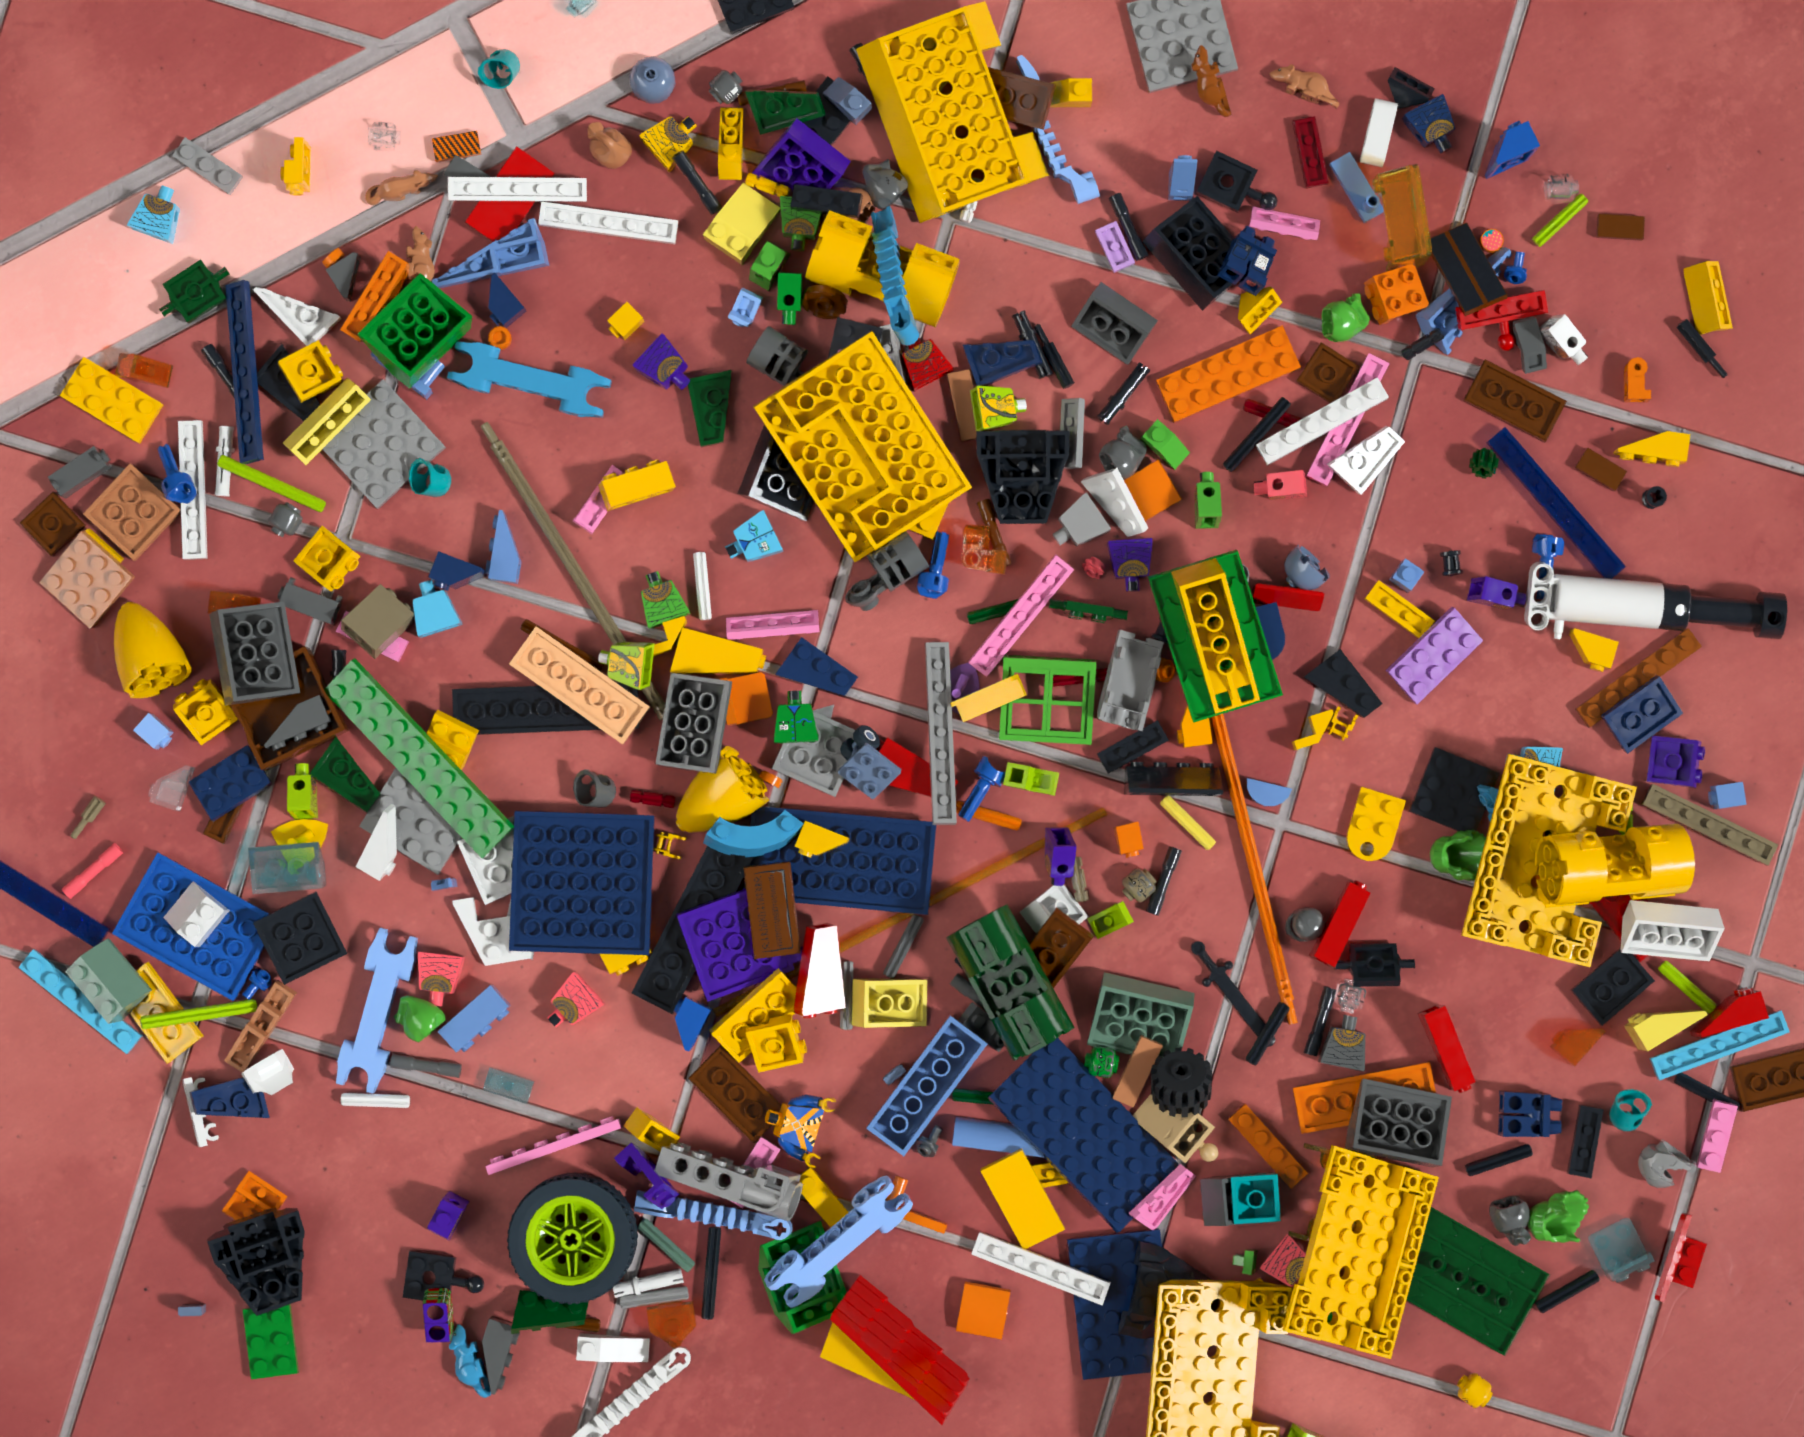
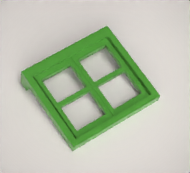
M1004 655L1002 680L1013 676L1015 672L1045 674L1043 699L1019 698L1001 706L999 740L1092 745L1096 660ZM1053 675L1084 676L1082 701L1052 700ZM1013 703L1043 704L1042 730L1011 728ZM1051 705L1082 706L1081 731L1050 730Z

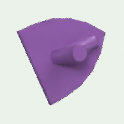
M965 663L950 670L951 702L979 690L978 674L972 665ZM952 707V711L959 714L957 707Z

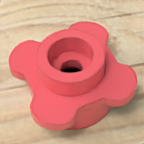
M1096 557L1086 559V563L1082 564L1085 573L1092 578L1100 579L1101 575L1104 574L1105 565Z

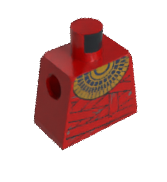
M918 338L915 343L908 345V351L902 353L914 392L953 371L950 362L931 339L921 343Z

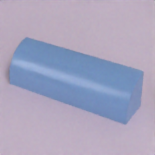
M955 1117L953 1146L1013 1153L1022 1148L1025 1155L1044 1157L1012 1123Z

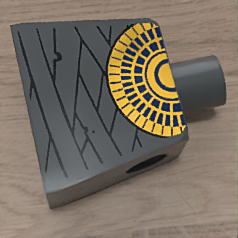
M1344 1015L1341 1028L1330 1027L1318 1062L1360 1071L1365 1070V1033L1355 1031L1357 1017Z

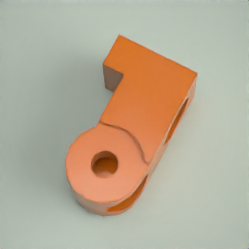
M1633 358L1624 367V402L1647 403L1651 400V390H1645L1644 375L1647 372L1648 366L1642 358Z

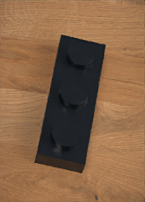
M794 185L790 207L795 210L828 214L830 210L846 217L859 218L863 195L861 193Z
M1157 720L1144 727L1142 731H1137L1097 753V756L1107 774L1169 740Z
M1579 1105L1567 1174L1592 1178L1603 1109Z

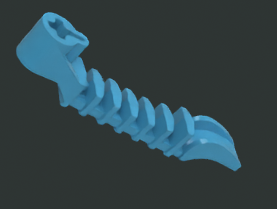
M888 206L882 211L871 213L874 229L872 241L875 245L874 252L877 256L876 262L881 276L880 283L883 287L881 288L884 294L883 301L890 317L891 328L901 344L908 346L918 340L919 331L909 301L905 296L907 291L903 286L905 281L901 276L903 271L900 268L901 261L898 258L900 257L898 251L900 246L896 241L898 231L892 209Z

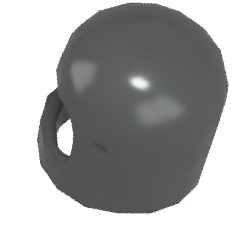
M587 769L581 770L575 777L573 790L575 798L580 805L602 808L613 802L616 795V786L610 777L602 774L596 775V773ZM585 775H589L592 778V781L588 784L582 783V778ZM595 784V797H592L590 789Z
M1311 907L1295 910L1289 915L1285 924L1286 934L1299 942L1317 939L1323 934L1325 929L1324 916L1319 910ZM1292 917H1293L1292 927H1293L1294 933L1292 932L1291 927H1290V923H1291Z

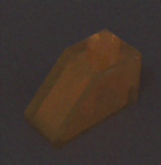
M119 353L115 376L168 388L173 365L136 354Z
M210 590L207 613L210 614L219 609L260 605L261 598Z
M1602 1028L1565 1029L1563 1032L1560 1030L1552 1038L1553 1044L1550 1047L1568 1064L1576 1066L1606 1031Z

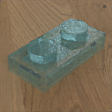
M490 1067L483 1090L528 1104L535 1081Z

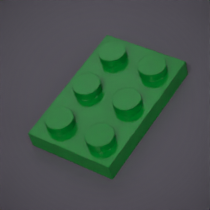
M291 1304L258 1316L250 1308L243 1309L251 1380L299 1373Z

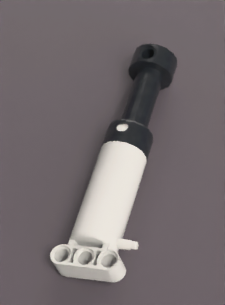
M1539 561L1532 564L1529 570L1524 619L1526 624L1534 630H1542L1548 625L1549 620H1555V639H1561L1564 621L1674 631L1686 630L1688 623L1753 628L1756 638L1781 639L1787 621V598L1783 593L1759 592L1756 600L1691 595V590L1687 585L1554 574L1551 566ZM1540 567H1545L1547 569L1546 576L1538 579L1536 576L1537 570ZM1538 590H1543L1544 598L1536 602L1534 600V593ZM1772 612V616L1768 619V615ZM1535 613H1541L1542 619L1538 624H1532L1531 618Z

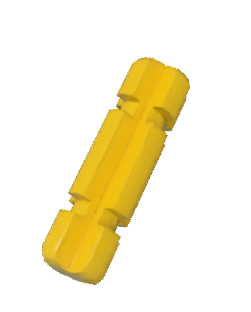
M749 173L745 180L746 185L753 188L757 187L758 190L772 195L777 194L778 197L788 196L790 192L788 186L778 185L777 182L763 177L758 178L757 175Z

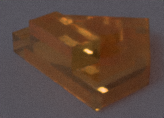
M676 1301L647 1307L650 1332L664 1340L673 1349L680 1346L687 1335L696 1327L693 1301Z

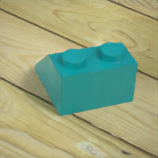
M1271 1172L1230 1177L1234 1224L1281 1221L1278 1174Z

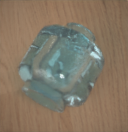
M565 0L568 5L565 9L574 18L577 16L583 19L587 18L599 5L598 0Z

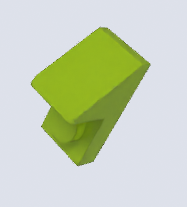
M1124 901L1116 903L1087 918L1097 939L1134 922Z

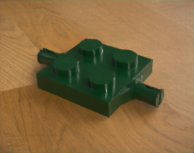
M200 259L162 285L169 295L170 302L159 308L162 315L165 317L176 309L182 314L186 322L190 324L227 299L220 288L219 281L230 275L229 271L224 266L213 274Z
M1050 599L1049 608L1062 610L1064 614H1069L1068 618L1075 620L1090 617L1091 622L1104 624L1106 620L1113 618L1127 620L1128 610H1119L1114 607Z

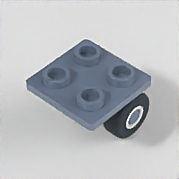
M861 725L854 731L853 739L847 738L840 747L841 754L847 762L839 768L838 774L868 797L875 799L901 773V768L876 750L880 745L877 733L872 728Z

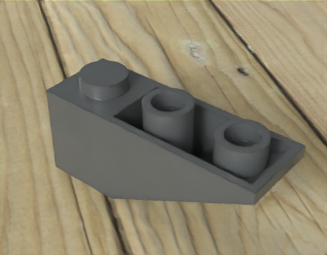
M318 695L297 704L264 744L265 748H272L273 751L286 747L285 742L292 739L297 742L307 738V733L313 730L318 733L328 729V724L332 723L333 720L331 715H328L326 712L328 708L323 696Z
M491 1316L482 1344L491 1394L495 1395L498 1389H503L506 1376H503L504 1368H509L513 1354L510 1353L512 1344H517L520 1331L517 1334H511L512 1322Z

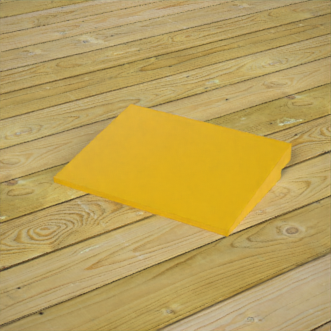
M872 331L753 406L854 562H857L872 551L878 550L972 488Z

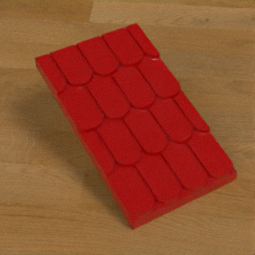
M860 1275L832 1312L830 1318L832 1325L820 1357L916 1400L932 1417L943 1425L968 1385L970 1378L967 1372L942 1353L943 1349L917 1329L910 1318L888 1301V1297Z

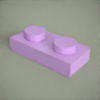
M1117 221L1095 230L1113 273L1135 264Z

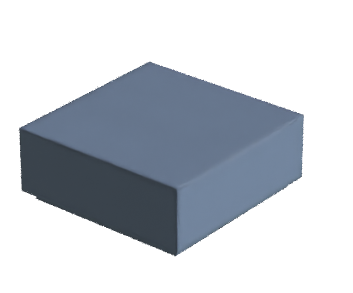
M898 1064L883 1077V1080L889 1086L905 1073L906 1069L902 1064Z
M186 1304L178 1307V1315L201 1316L206 1312V1304Z

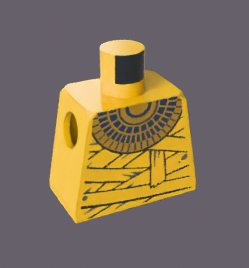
M670 116L639 136L645 146L670 173L676 166L672 157L681 150L687 153L692 147L693 142L688 134L697 125L689 116L679 124Z

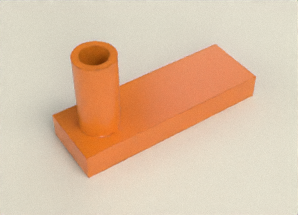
M895 1175L893 1191L888 1195L886 1201L904 1194L908 1180ZM912 1210L903 1218L943 1234L947 1228V1223Z

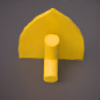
M300 819L290 821L270 831L293 871L312 860L321 849L326 838L328 824L317 820Z

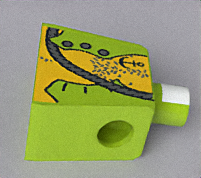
M976 386L970 390L976 431H989L1009 425L1017 420L1016 413L1026 411L1025 399H1014L1011 388Z
M619 642L611 645L610 651L602 650L598 660L599 663L608 665L607 675L609 678L641 690L650 686L655 643Z

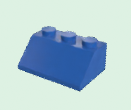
M1517 121L1509 125L1504 134L1500 136V140L1495 145L1485 173L1486 179L1528 161L1540 147L1529 121L1522 124L1521 121Z

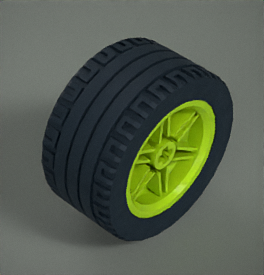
M586 1173L560 1174L537 1185L520 1201L509 1223L507 1249L509 1250V1258H511L514 1271L519 1275L518 1278L532 1292L537 1293L538 1296L541 1295L544 1299L559 1302V1304L585 1303L607 1293L627 1272L637 1247L638 1228L636 1218L626 1197L608 1181ZM580 1213H586L588 1219L581 1221L579 1219ZM562 1214L565 1217L562 1223L557 1222L556 1215ZM594 1232H598L601 1237L599 1241H594L592 1239V1234ZM573 1233L576 1235L575 1239L578 1242H574L571 1245L568 1243L569 1239L566 1238V1235L570 1236ZM547 1235L553 1236V1243H546L545 1237ZM563 1254L566 1256L567 1260L564 1264L558 1262L559 1255ZM582 1254H589L590 1260L583 1262L581 1259Z

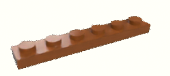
M1687 628L1575 710L1588 728L1592 727L1603 719L1601 717L1603 713L1654 676L1658 675L1661 677L1700 649L1702 647L1690 629Z

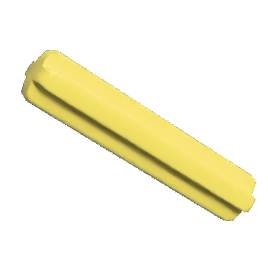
M1169 795L1160 802V805L1206 850L1211 849L1215 845L1216 841Z

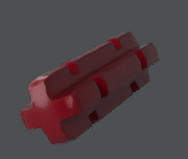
M632 790L630 802H642V804L660 807L664 805L666 808H674L675 797L651 792L641 793V791Z

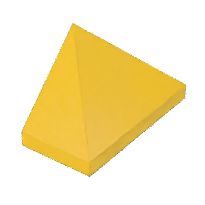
M1272 287L1263 288L1256 296L1249 292L1243 293L1240 296L1238 320L1247 333L1251 334L1282 301Z

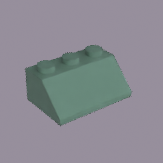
M109 938L82 954L65 971L108 1024L123 1021L152 991Z

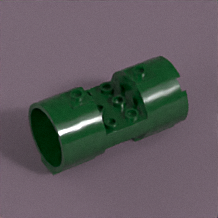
M1008 904L946 937L1013 1061L1019 1059L1018 1057L1020 1056L1024 1057L1041 1049L1060 1037L1061 1034L1064 1035L1075 1028Z

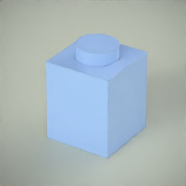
M148 713L133 730L151 747L158 750L160 747L162 749L171 742L172 738L170 736L174 733L151 713Z

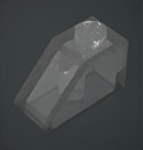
M186 765L157 779L156 783H153L149 789L148 796L151 797L149 802L180 811L195 767Z

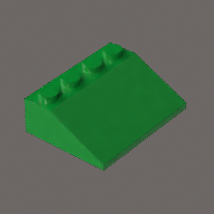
M420 273L358 333V336L389 372L410 389L471 329L472 315Z

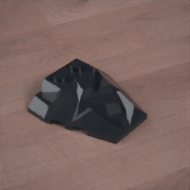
M1069 430L976 431V454L1000 524H1046L1059 482L1062 478L1065 463L1069 456Z
M270 1208L226 1223L223 1226L224 1230L214 1233L207 1239L215 1265L222 1270L227 1280L234 1285L239 1295L256 1316L302 1300V1259L304 1258L303 1238L305 1230L297 1208H285L282 1210Z
M1138 1241L1133 1264L1139 1265L1129 1310L1122 1311L1118 1334L1139 1339L1154 1337L1159 1284L1169 1280L1212 1279L1165 1248ZM1219 1299L1212 1301L1211 1309L1213 1311L1217 1309Z

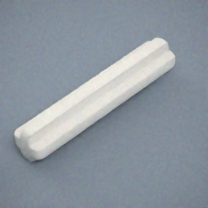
M696 552L693 554L699 619L709 620L712 618L706 554L705 552Z
M343 1093L341 1095V1105L408 1108L410 1106V1096Z

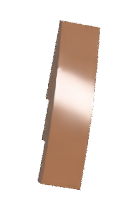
M277 980L264 1001L260 1003L250 1022L242 1030L224 1061L240 1072L247 1070L286 1012L297 992Z

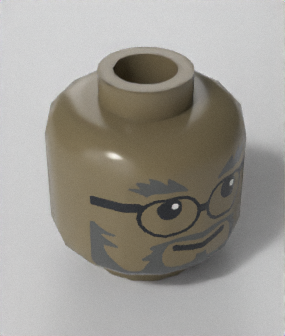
M1136 868L1122 880L1124 886L1122 892L1130 901L1135 899L1137 902H1143L1155 892L1156 887L1154 884L1157 881L1145 868L1143 870Z

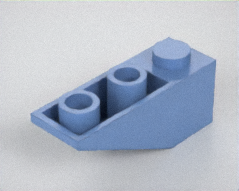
M1181 155L1178 156V159L1173 160L1169 171L1168 200H1192L1197 159H1192V156Z
M499 510L498 515H494L493 529H496L495 538L490 539L489 551L492 552L491 561L487 560L485 574H489L488 579L492 581L518 584L522 561L505 512Z

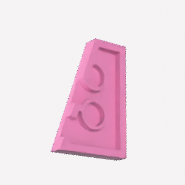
M1180 1164L1129 1214L1151 1230H1156L1196 1175Z

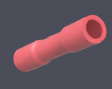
M113 843L88 868L66 884L62 891L68 898L72 899L90 880L105 867L111 865L124 852L116 843Z

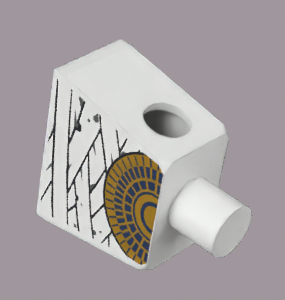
M1565 314L1551 316L1539 327L1542 339L1560 358L1571 357L1577 365H1580L1588 358V355L1581 349L1586 344V340Z

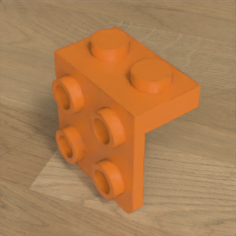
M1413 264L1375 275L1364 282L1365 295L1371 301L1372 313L1374 318L1378 320L1379 326L1389 323L1396 317L1424 309L1428 306L1426 294L1416 267Z
M759 672L730 679H720L732 681L726 716L728 726L770 718L773 715L764 673Z

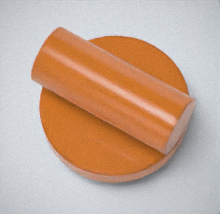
M1160 657L1161 662L1159 669H1157L1155 680L1168 682L1175 673L1174 663L1169 659Z

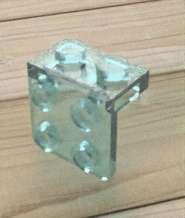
M1629 1218L1621 1219L1588 1237V1241L1607 1279L1612 1282H1622L1629 1278L1628 1274L1636 1270L1637 1272L1645 1271L1650 1268V1263L1655 1261L1652 1254L1645 1250Z

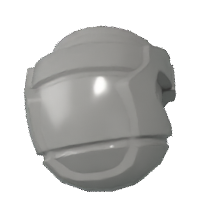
M1661 1140L1657 1145L1649 1144L1646 1146L1638 1159L1640 1173L1650 1186L1656 1188H1666L1675 1185L1674 1179L1667 1169H1685L1690 1173L1696 1171L1695 1161L1690 1160L1684 1153L1665 1140Z

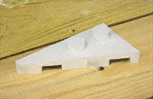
M260 287L253 289L306 346L320 340L341 320V317L337 314L304 304V302L290 297H285Z

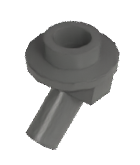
M935 1125L928 1138L922 1136L917 1140L916 1147L920 1155L923 1157L935 1156L939 1147L935 1143L943 1131L942 1127Z

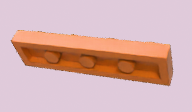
M1246 1104L1228 1118L1290 1189L1308 1174Z

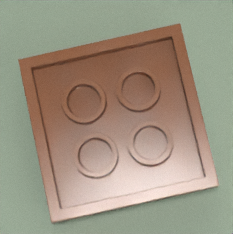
M130 463L83 514L133 561H136L181 513V509L173 501L165 499L164 493Z
M84 530L77 535L39 583L91 629L101 620L135 576Z

